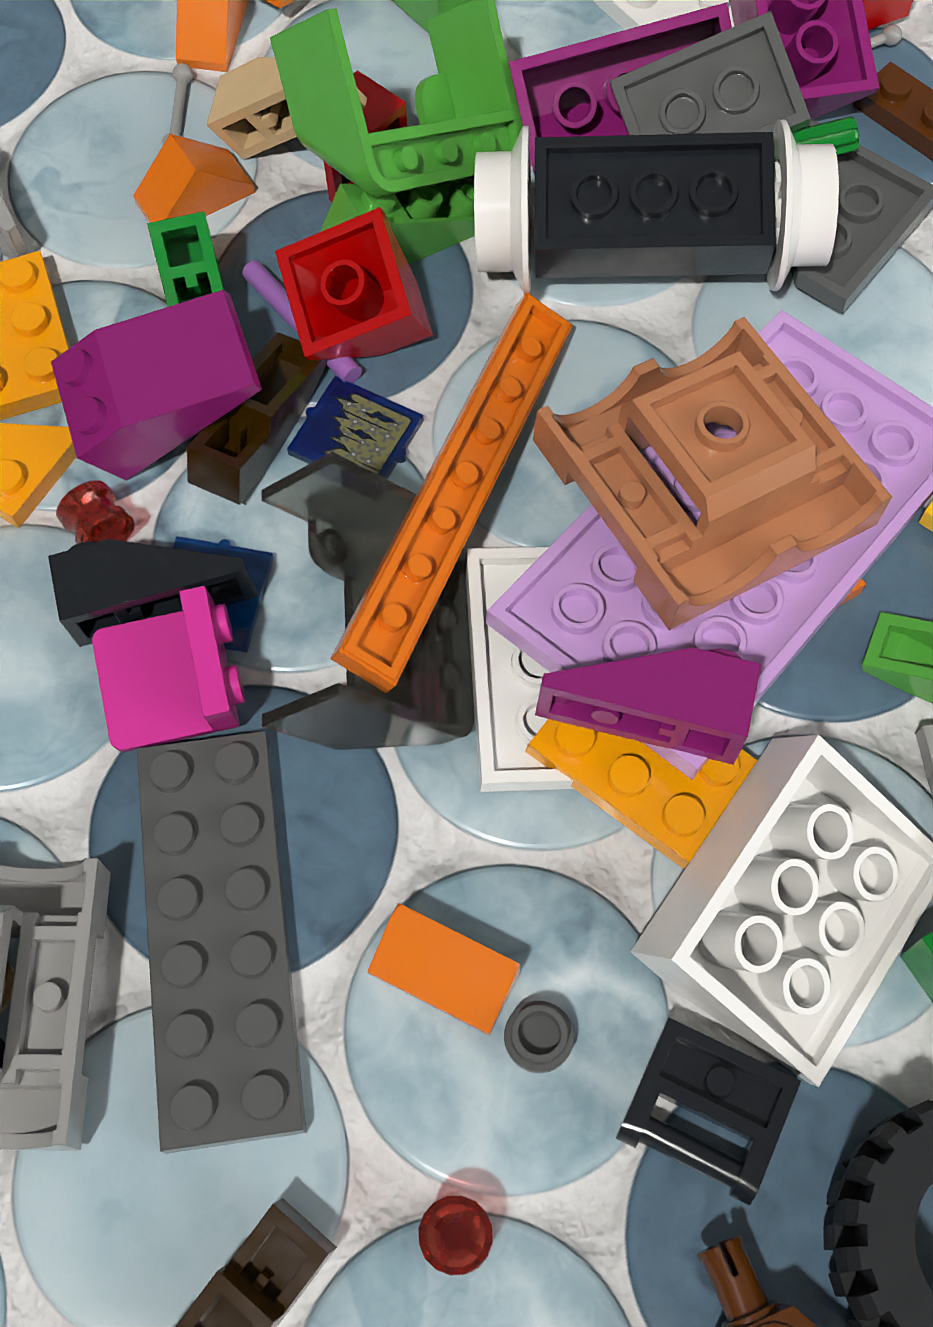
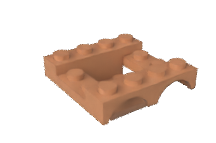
M745 317L734 321L732 327L720 341L704 354L686 364L673 368H661L656 360L651 358L632 367L626 379L612 393L587 409L573 414L558 415L554 414L547 405L538 409L536 413L533 434L534 443L564 485L573 481L577 483L637 567L633 580L669 631L877 525L892 498L887 489ZM710 422H715L719 425H729L737 435L732 438H719L712 435L705 425ZM651 445L701 512L697 526L694 525L640 453V450Z

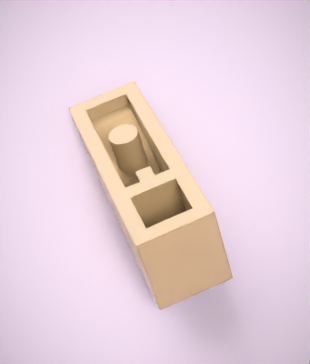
M275 57L255 58L220 75L206 125L243 160L297 137ZM357 88L361 107L364 108L367 98Z

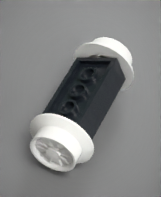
M777 120L773 132L535 137V187H531L529 126H523L512 151L476 152L474 221L478 272H513L523 293L530 294L531 238L534 236L536 278L766 274L770 290L778 291L782 287L791 267L827 266L830 261L836 235L839 199L838 161L835 147L833 144H796L786 120Z

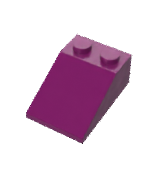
M224 290L96 329L51 361L77 459L126 481L262 390L231 295Z

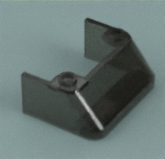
M331 452L262 489L261 501L308 522V548L312 560L325 573L344 581L346 629L416 494L335 452ZM464 547L395 687L385 693L346 669L347 686L337 683L263 713L262 727L335 750L439 745L467 736L473 728L475 716Z

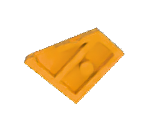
M0 423V518L20 528L76 459L69 427Z

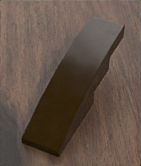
M281 1198L271 1205L230 1262L217 1270L176 1327H277L337 1247L287 1201Z

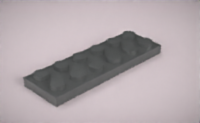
M266 731L138 748L137 761L160 1152L169 1154L307 1133L270 744Z

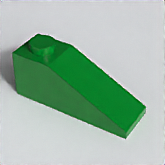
M204 211L147 223L167 307L224 290Z

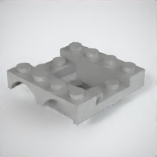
M84 858V862L81 864L53 869L18 868L0 865V1009L10 938H19L2 1069L0 1068V1150L81 1151L89 1077L82 1074L96 938L104 939L111 872L98 858Z

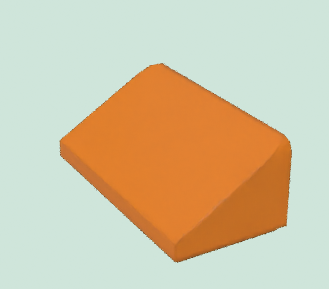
M397 903L367 972L467 1025L490 1035L520 975L521 965Z

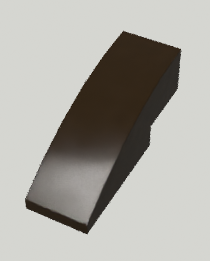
M278 332L252 359L262 390L205 427L187 446V482L240 505L260 480L290 435L312 396L328 359H306L299 340Z

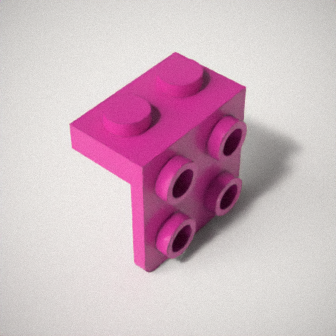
M205 586L179 591L183 611L99 629L94 633L92 645L109 741L116 750L129 752L138 748L152 747L240 727L236 705L245 703L244 688L238 666H228L224 643L233 641L230 619L225 604L215 605Z

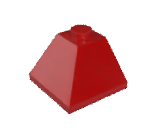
M380 207L275 251L306 359L324 360L341 357L382 356L433 336L418 283L390 223Z

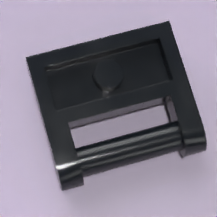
M668 1017L620 1125L616 1139L633 1148H636L638 1142L730 1187L729 1196L750 1206L760 1188L801 1080ZM658 1096L750 1141L742 1160L651 1116Z

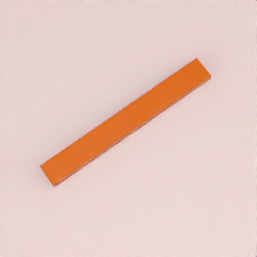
M529 293L524 294L516 304L330 658L385 693L396 686L573 326Z

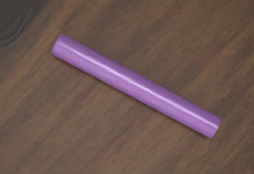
M252 260L247 263L243 268L242 276L298 334L286 289L258 260ZM351 357L327 360V366L345 385L354 383L362 373L361 367Z

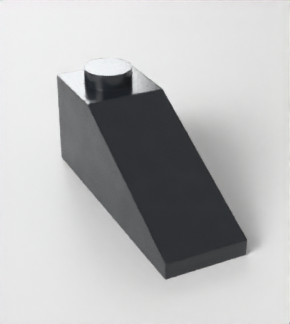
M113 539L99 542H81L73 545L67 551L48 556L59 621L79 647L92 644V637L99 629L183 611L179 591L205 586L214 604H225V606L258 597L256 585L243 558Z

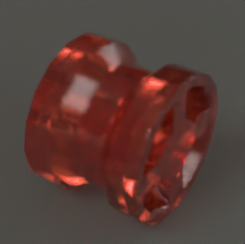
M101 480L88 481L73 488L61 499L56 510V516L66 530L76 533V544L86 541L99 542L107 539L127 541L134 531L135 525L129 512L125 508L115 505L116 497L107 483Z
M446 1196L434 1202L423 1214L418 1228L419 1246L424 1258L434 1269L450 1276L467 1275L477 1270L488 1258L493 1244L492 1225L486 1211L476 1201L464 1196Z

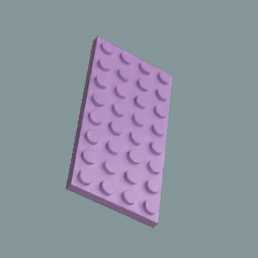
M781 310L758 334L891 494L892 498L878 524L669 631L634 583L636 565L591 504L487 610L486 624L549 672L692 647L707 651L711 649L728 650L736 653L744 660L761 664L754 700L755 706L933 495V407ZM715 422L705 425L712 435L719 438H732L737 435L729 425H719ZM651 445L648 446L641 454L694 525L697 526L701 514L700 510ZM644 743L691 780L709 760L707 757Z

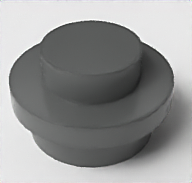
M527 1002L519 1006L507 1020L504 1030V1043L507 1053L517 1066L528 1072H551L560 1067L571 1053L574 1043L572 1023L561 1008L550 1002Z

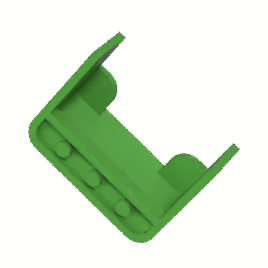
M471 0L426 20L438 74L424 78L416 87L415 107L420 125L368 133L337 8L326 9L271 36L270 41L293 128L299 141L308 150L367 194L375 197L472 178L475 171L476 152L512 151L523 124L494 0Z

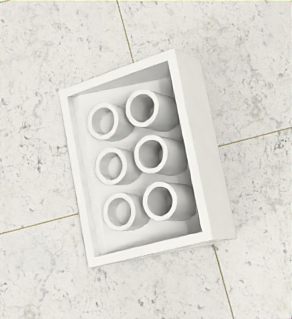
M820 735L772 738L630 952L681 996L810 1085L819 1087L933 897V842Z

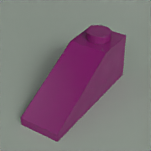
M692 647L544 673L535 716L734 765L748 737L761 664L744 660L736 653L724 649H711L707 651Z

